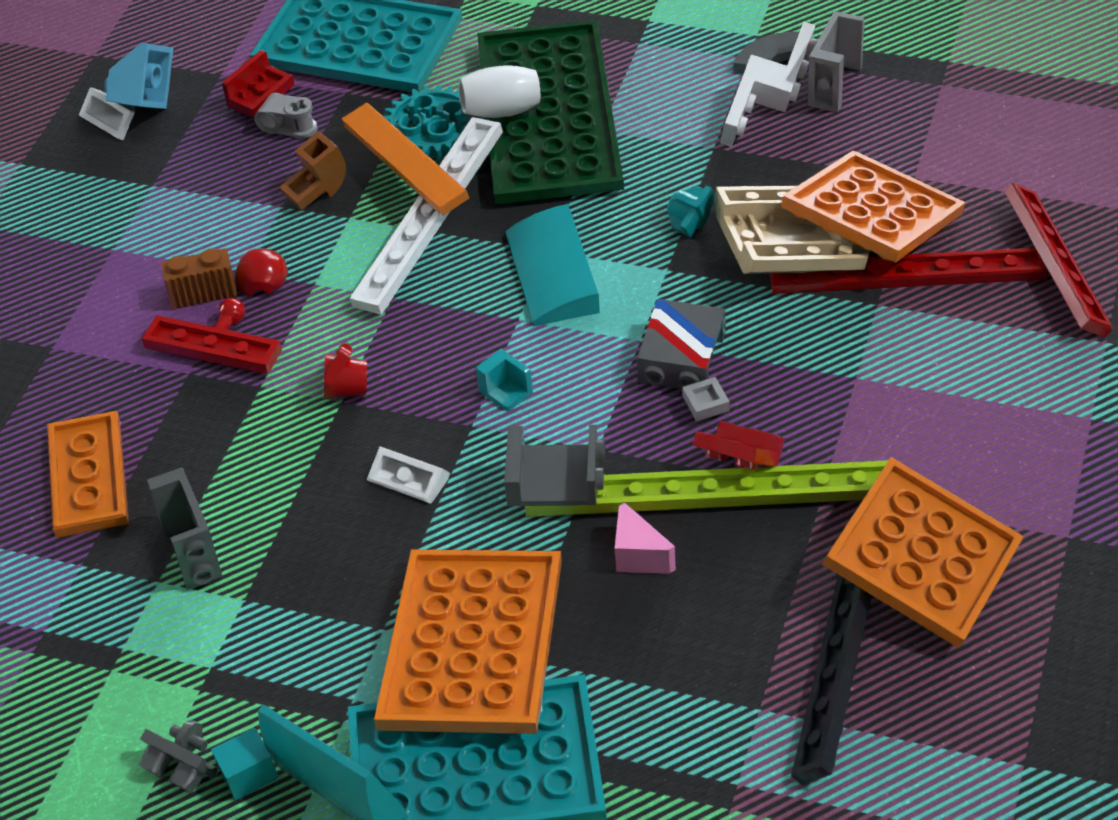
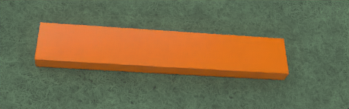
M365 103L341 118L346 129L442 216L470 199L464 187L370 104Z

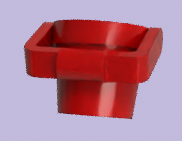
M349 343L340 344L335 354H325L324 399L334 400V398L366 395L367 360L350 358L352 347Z

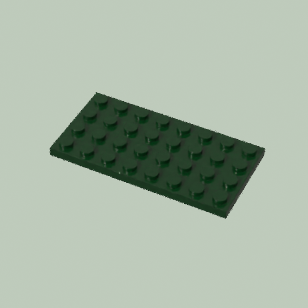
M598 20L477 33L481 69L504 65L533 69L537 72L540 84L541 99L538 106L509 117L486 118L489 121L499 122L503 131L490 151L495 204L625 190Z

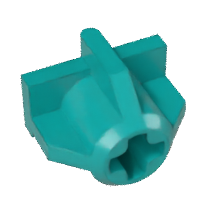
M706 185L703 189L696 186L687 190H679L672 195L668 202L667 210L671 226L674 230L691 238L696 229H700L706 223L715 196L711 187Z

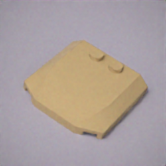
M797 186L716 187L714 196L716 219L743 274L806 273L823 270L865 269L870 253L869 249L856 246L848 239L836 233L827 232L821 226L807 219L798 218L792 212L781 207L783 195Z

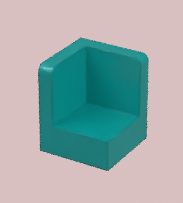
M503 349L498 350L476 367L479 392L505 411L512 410L533 393L531 370Z
M255 728L211 749L218 769L234 800L278 778L272 757Z

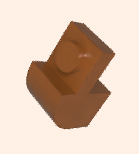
M320 131L316 132L295 150L303 168L279 187L283 195L301 211L322 193L331 198L342 185L346 174V163L338 146Z

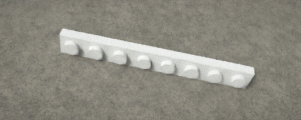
M472 117L439 166L462 187L466 188L502 134L501 124ZM419 195L349 298L352 307L382 315L449 212L442 216Z

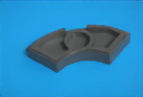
M799 32L775 33L753 41L735 58L733 63L734 71L744 73L751 54L777 63L790 60Z

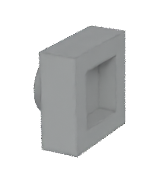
M716 377L682 387V397L696 421L729 411L730 401Z

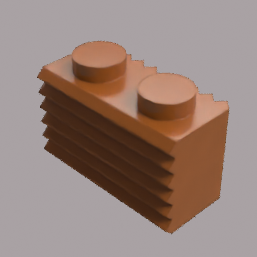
M211 248L200 254L186 257L178 255L161 262L165 287L171 308L174 310L178 307L182 309L184 306L189 307L191 304L195 306L197 303H209L211 300H222L224 297L229 298L230 296L235 297L237 295L227 248L219 250Z

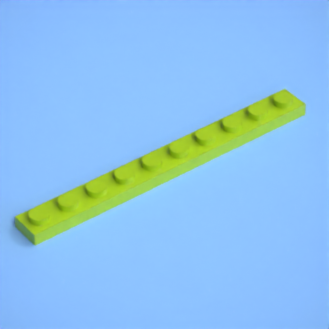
M889 460L757 467V470L729 468L604 475V490H597V505L525 506L526 517L618 512L619 506L623 503H626L634 511L863 500Z

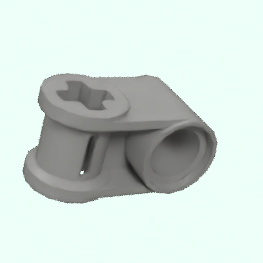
M272 93L254 116L256 125L262 131L269 134L275 133L292 136L297 139H305L313 136L318 130L317 123L312 119L311 115L313 109L312 102L306 97Z

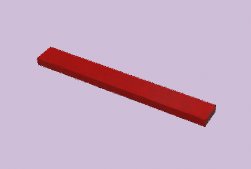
M1036 248L907 254L896 263L882 259L880 256H869L864 270L770 273L772 294L1047 280L1048 269Z

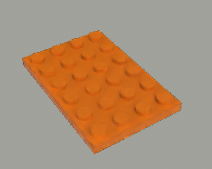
M411 549L374 717L376 730L537 734L562 565L561 551Z

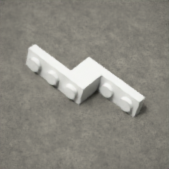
M803 22L787 66L751 54L725 121L721 144L732 147L736 135L743 136L748 118L743 116L745 112H752L754 103L786 112L789 101L796 102L801 84L797 83V79H804L809 65V61H806L805 57L811 54L817 43V39L812 38L815 25Z

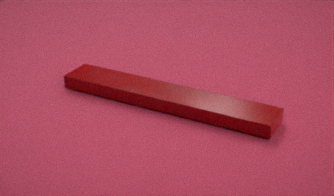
M1011 183L1004 192L1078 325L1083 330L1105 338L1113 330L1112 325L1035 191L1016 183Z

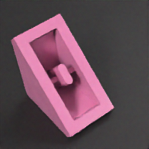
M626 503L620 505L615 540L616 572L671 574L675 571V546Z

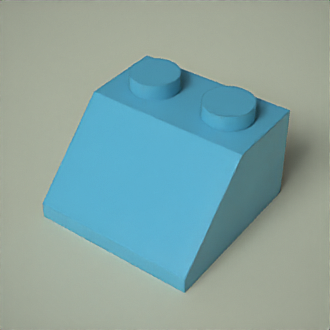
M140 43L109 69V74L104 84L105 101L166 109L174 48Z

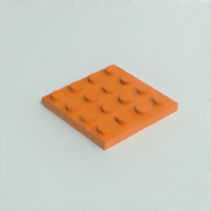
M853 150L784 194L781 207L792 212L798 218L807 219L821 226L827 232L836 233L848 239L856 246H861L877 253L882 259L896 263L962 215L966 202Z
M891 457L829 551L822 565L952 645L960 648L1024 536Z

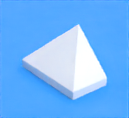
M90 87L79 116L114 137L124 140L135 113V106L105 101L106 93Z

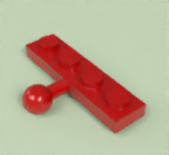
M227 298L221 302L218 308L220 318L214 327L156 315L141 338L144 348L264 374H269L282 351L279 340L229 330L231 325L240 323L245 316V307L236 298Z

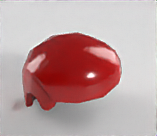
M258 248L249 250L241 256L236 268L235 281L237 288L250 297L258 290L265 291L267 295H270L273 290L283 286L288 276L286 261L278 252L270 249Z

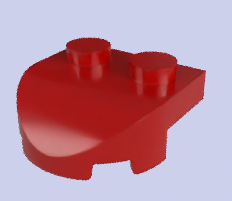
M719 421L716 435L696 431L693 446L706 449V457L726 461L727 456L736 458L735 465L757 470L758 464L778 465L785 438L765 431Z

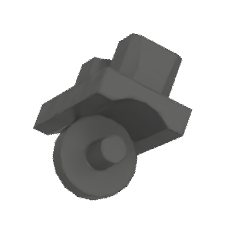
M187 721L182 727L174 724L169 730V735L175 738L174 743L148 729H145L140 738L148 746L138 765L162 777L171 760L178 761L179 763L169 781L191 794L204 775L213 779L218 771L217 767L193 753L195 748L199 751H204L208 746V741L201 738L203 733L202 726L196 721Z

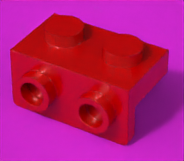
M263 50L256 53L222 82L227 107L253 119L270 94H284L294 86L293 75L270 66L267 52Z

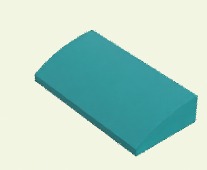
M568 204L536 213L505 231L533 326L600 313L599 293Z
M264 704L258 710L260 731L264 744L273 761L282 771L357 820H402L408 813L369 770Z

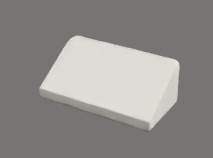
M379 447L367 481L431 504L447 482L450 473L437 466Z

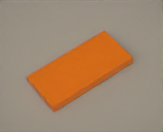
M118 411L47 424L52 520L56 538L129 524Z

